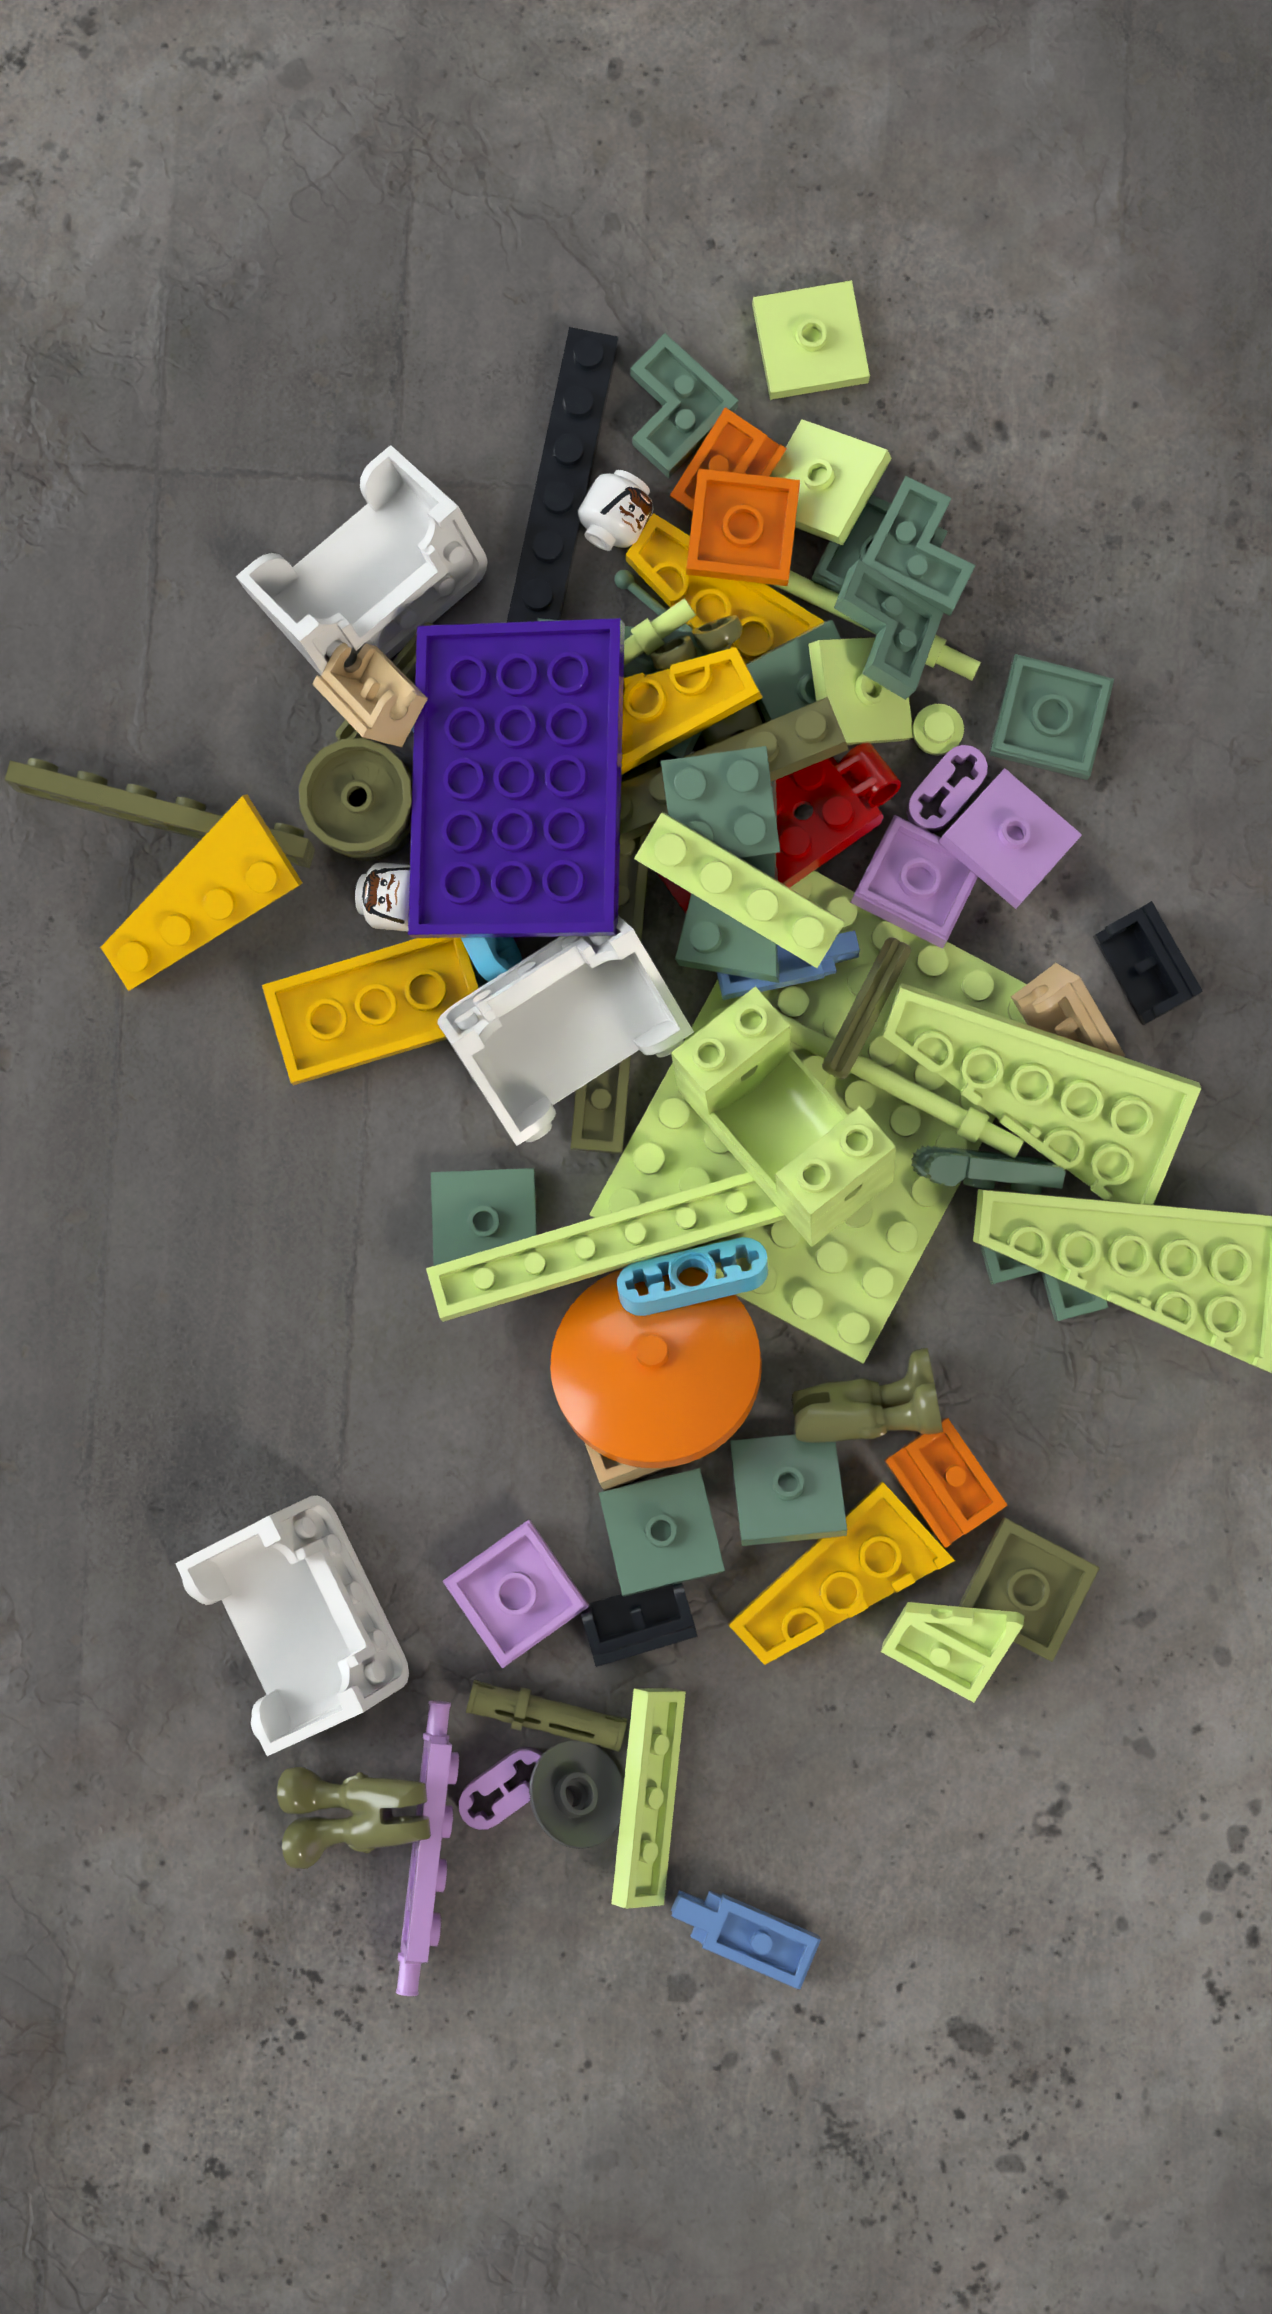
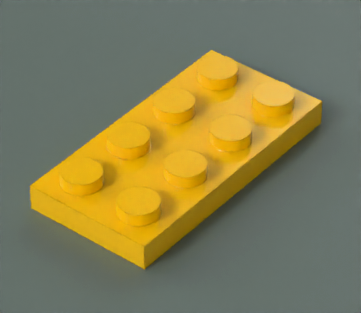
M416 938L262 985L288 1076L293 1086L446 1040V1036L438 1025L439 1017L449 1007L479 988L469 954L461 938Z

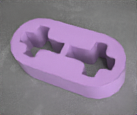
M961 745L947 752L912 794L907 804L906 813L909 822L931 833L940 832L979 789L987 775L988 765L981 751L973 746ZM966 760L972 762L974 766L971 774L975 778L974 780L965 776L954 788L947 783L956 769L952 764L953 761L960 765ZM939 792L943 793L946 798L938 810L943 817L939 819L937 816L932 815L927 820L922 818L920 812L923 806L919 800L922 799L929 803Z
M521 1747L512 1751L473 1779L464 1788L459 1800V1812L463 1821L470 1827L478 1830L489 1829L530 1801L529 1782L526 1780L520 1781L511 1789L506 1782L514 1777L517 1772L516 1761L522 1759L526 1765L532 1764L534 1761L537 1763L543 1753L532 1747ZM498 1787L503 1794L495 1799L492 1804L493 1815L487 1816L483 1811L474 1814L470 1810L475 1800L473 1792L478 1790L481 1795L486 1796Z

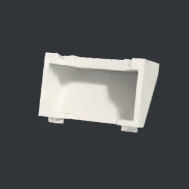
M391 445L366 466L360 478L361 493L368 504L294 567L280 554L269 553L254 560L236 576L246 592L320 675H322L334 650L342 643H346L351 648L350 656L346 659L344 668L350 667L355 663L357 654L366 643L377 646L391 659L415 635L417 626H422L426 622L432 624L482 580L487 569L488 561L486 554L459 506Z
M619 916L616 927L618 934L616 936H560L511 967L508 971L500 974L456 1002L438 1019V1025L516 1146L524 1141H536L546 1135L551 1130V1121L556 1115V1110L553 1107L554 1104L630 1055L640 1050L645 1055L668 1056L684 1043V1038L694 1033L634 929Z
M318 1495L310 1496L175 1563L183 1579L184 1588L191 1597L205 1605L214 1604L222 1600L266 1692V1695L258 1699L253 1705L251 1727L267 1756L367 1711L403 1688L408 1682L409 1669L405 1655L336 1512L324 1498Z

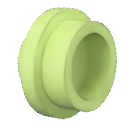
M929 705L923 708L914 720V740L918 747L928 754L945 755L951 749L957 747L963 738V720L959 713L948 705Z

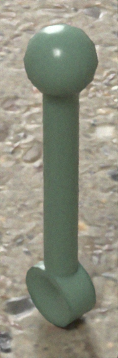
M620 570L616 573L614 582L618 588L622 590L628 589L658 616L667 611L666 608L634 582V576L630 571ZM683 624L676 629V631L687 632L694 630L687 624Z

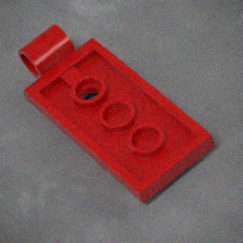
M862 743L854 747L841 759L839 764L832 756L776 780L777 830L780 852L776 853V867L778 870V881L789 888L881 824L884 817L878 807L889 801L901 787V781L871 743ZM801 805H810L813 808L812 815L806 820H799L794 816L795 810ZM655 872L686 914L691 893Z

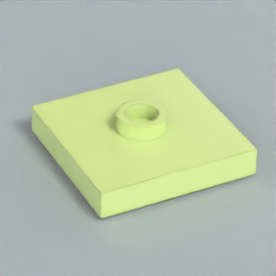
M852 280L753 297L752 306L770 400L869 383L870 374Z
M801 419L786 446V451L769 477L800 480L795 528L844 545L892 458L887 449Z
M876 637L818 640L808 644L816 702L828 697L847 745L897 742L914 738L909 697L905 700L862 674Z

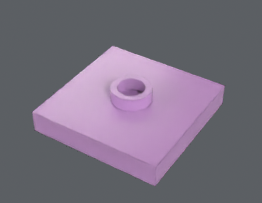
M1004 768L945 832L939 843L1017 909L1082 834Z
M894 815L850 903L943 949L978 876L939 843L941 837Z
M531 1520L524 1522L443 1580V1583L501 1668L507 1666L589 1607V1604Z

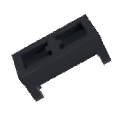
M1152 901L1109 924L1104 930L1093 936L1142 1025L1179 1007L1203 992Z
M683 1583L625 1597L621 1593L588 1603L589 1607L582 1611L581 1614L596 1667L698 1637Z

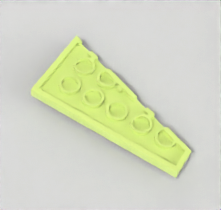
M900 983L883 1029V1036L929 1071L932 1073L936 1072L961 1091L963 1096L975 1105L979 1104L997 1117L1002 1125L1053 1163L1063 1167V1170L1067 1169L1091 1187V1191L1106 1201L1154 1205L1201 1091L1199 1082Z
M978 1189L973 1242L1272 1373V1215Z

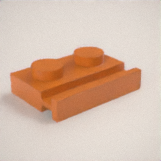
M725 407L669 497L693 513L698 468L770 476L787 448L781 444L779 445L767 437L768 435Z
M944 1418L941 1420L942 1433L921 1434L896 1453L884 1459V1461L942 1547L947 1548L959 1537L966 1535L1008 1505L949 1418Z

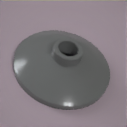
M569 1740L552 1746L542 1754L532 1771L529 1794L534 1816L543 1831L550 1838L569 1848L585 1849L599 1845L609 1839L620 1824L624 1782L619 1769L606 1752L592 1743ZM566 1789H568L573 1795L574 1800L572 1806L568 1803L566 1799Z

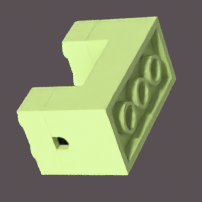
M756 986L671 1052L679 1093L811 1247L893 1182L896 1145L861 1106L849 1115L791 1050L790 1025Z

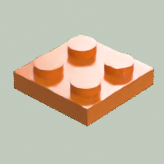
M698 468L686 575L788 586L800 480Z

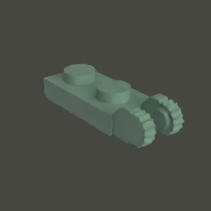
M922 1146L921 1149H917L916 1153H913L914 1156L911 1158V1166L914 1167L913 1171L939 1185L956 1186L964 1179L963 1184L982 1189H994L995 1181L1011 1183L1010 1189L1028 1194H1041L1042 1187L1062 1189L1066 1172L1063 1170V1167L1042 1158L1020 1155L1012 1158L1003 1153L951 1147Z

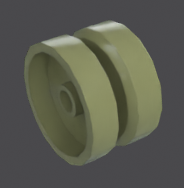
M365 738L341 739L322 748L306 765L299 785L300 811L309 830L338 854L358 861L382 860L400 851L411 839L413 772L385 745ZM359 795L367 798L362 806L357 807L354 804L355 799Z

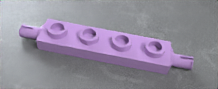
M429 1701L426 1732L423 1733L424 1745L419 1782L426 1783L427 1802L417 1805L416 1816L424 1815L429 1817L431 1836L429 1839L412 1843L401 1953H398L400 1966L396 1993L403 1996L418 1995L421 1963H428L429 1947L438 1946L440 1938L441 1916L440 1913H433L435 1893L444 1892L447 1876L446 1859H439L442 1838H450L453 1822V1807L445 1805L448 1784H456L459 1769L458 1752H451L452 1744L449 1742V1735H447L451 1703L444 1701Z

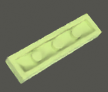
M661 812L634 858L816 968L820 965L845 924V921L664 812Z
M634 1688L611 1903L619 1907L628 1909L664 1905L686 1691L673 1688Z

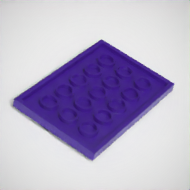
M621 618L417 626L415 686L428 699L414 723L409 936L413 938L616 936L618 934L616 927L618 924L625 639V624Z

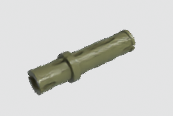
M475 1679L466 1713L469 1714L472 1713L511 1723V1729L521 1731L522 1726L534 1730L537 1729L550 1734L613 1749L617 1752L620 1751L627 1724V1718L607 1715L590 1709L531 1695V1689L521 1687L519 1692L493 1686Z

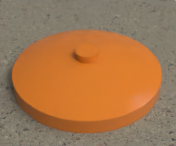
M690 1267L683 1270L678 1279L684 1285L697 1286L707 1279L708 1274ZM620 1269L588 1287L570 1306L557 1329L552 1346L550 1365L551 1380L556 1399L564 1417L574 1432L588 1446L611 1460L641 1468H667L690 1463L706 1456L724 1444L743 1424L753 1407L762 1373L761 1351L755 1326L746 1308L736 1295L647 1316L633 1315L627 1312L620 1303L617 1287L618 1276L623 1270ZM669 1274L662 1276L665 1291L671 1290ZM645 1282L635 1284V1289L639 1296L649 1294Z

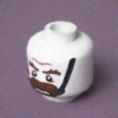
M616 470L614 474H601L593 483L578 510L580 522L587 529L584 534L586 539L593 545L606 551H610L613 546L620 548L631 547L639 538L654 510L652 500L648 496L650 493L649 487L638 477L623 470Z
M375 863L368 870L367 874H362L359 877L355 891L356 908L359 914L364 915L365 920L372 928L408 931L410 865Z

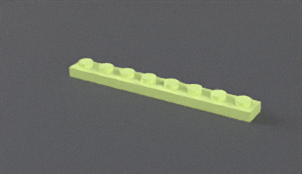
M746 1172L426 1268L439 1317L444 1322L624 1268L635 1262L664 1256L787 1218L752 1176Z

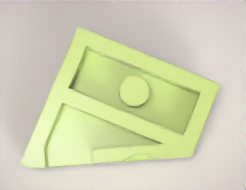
M907 1602L885 1638L881 1652L974 1703L1022 1629L1025 1616L1012 1611Z

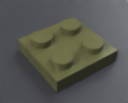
M1003 1517L958 1607L1012 1611L1024 1615L1023 1627L1013 1642L1053 1662L1100 1567Z

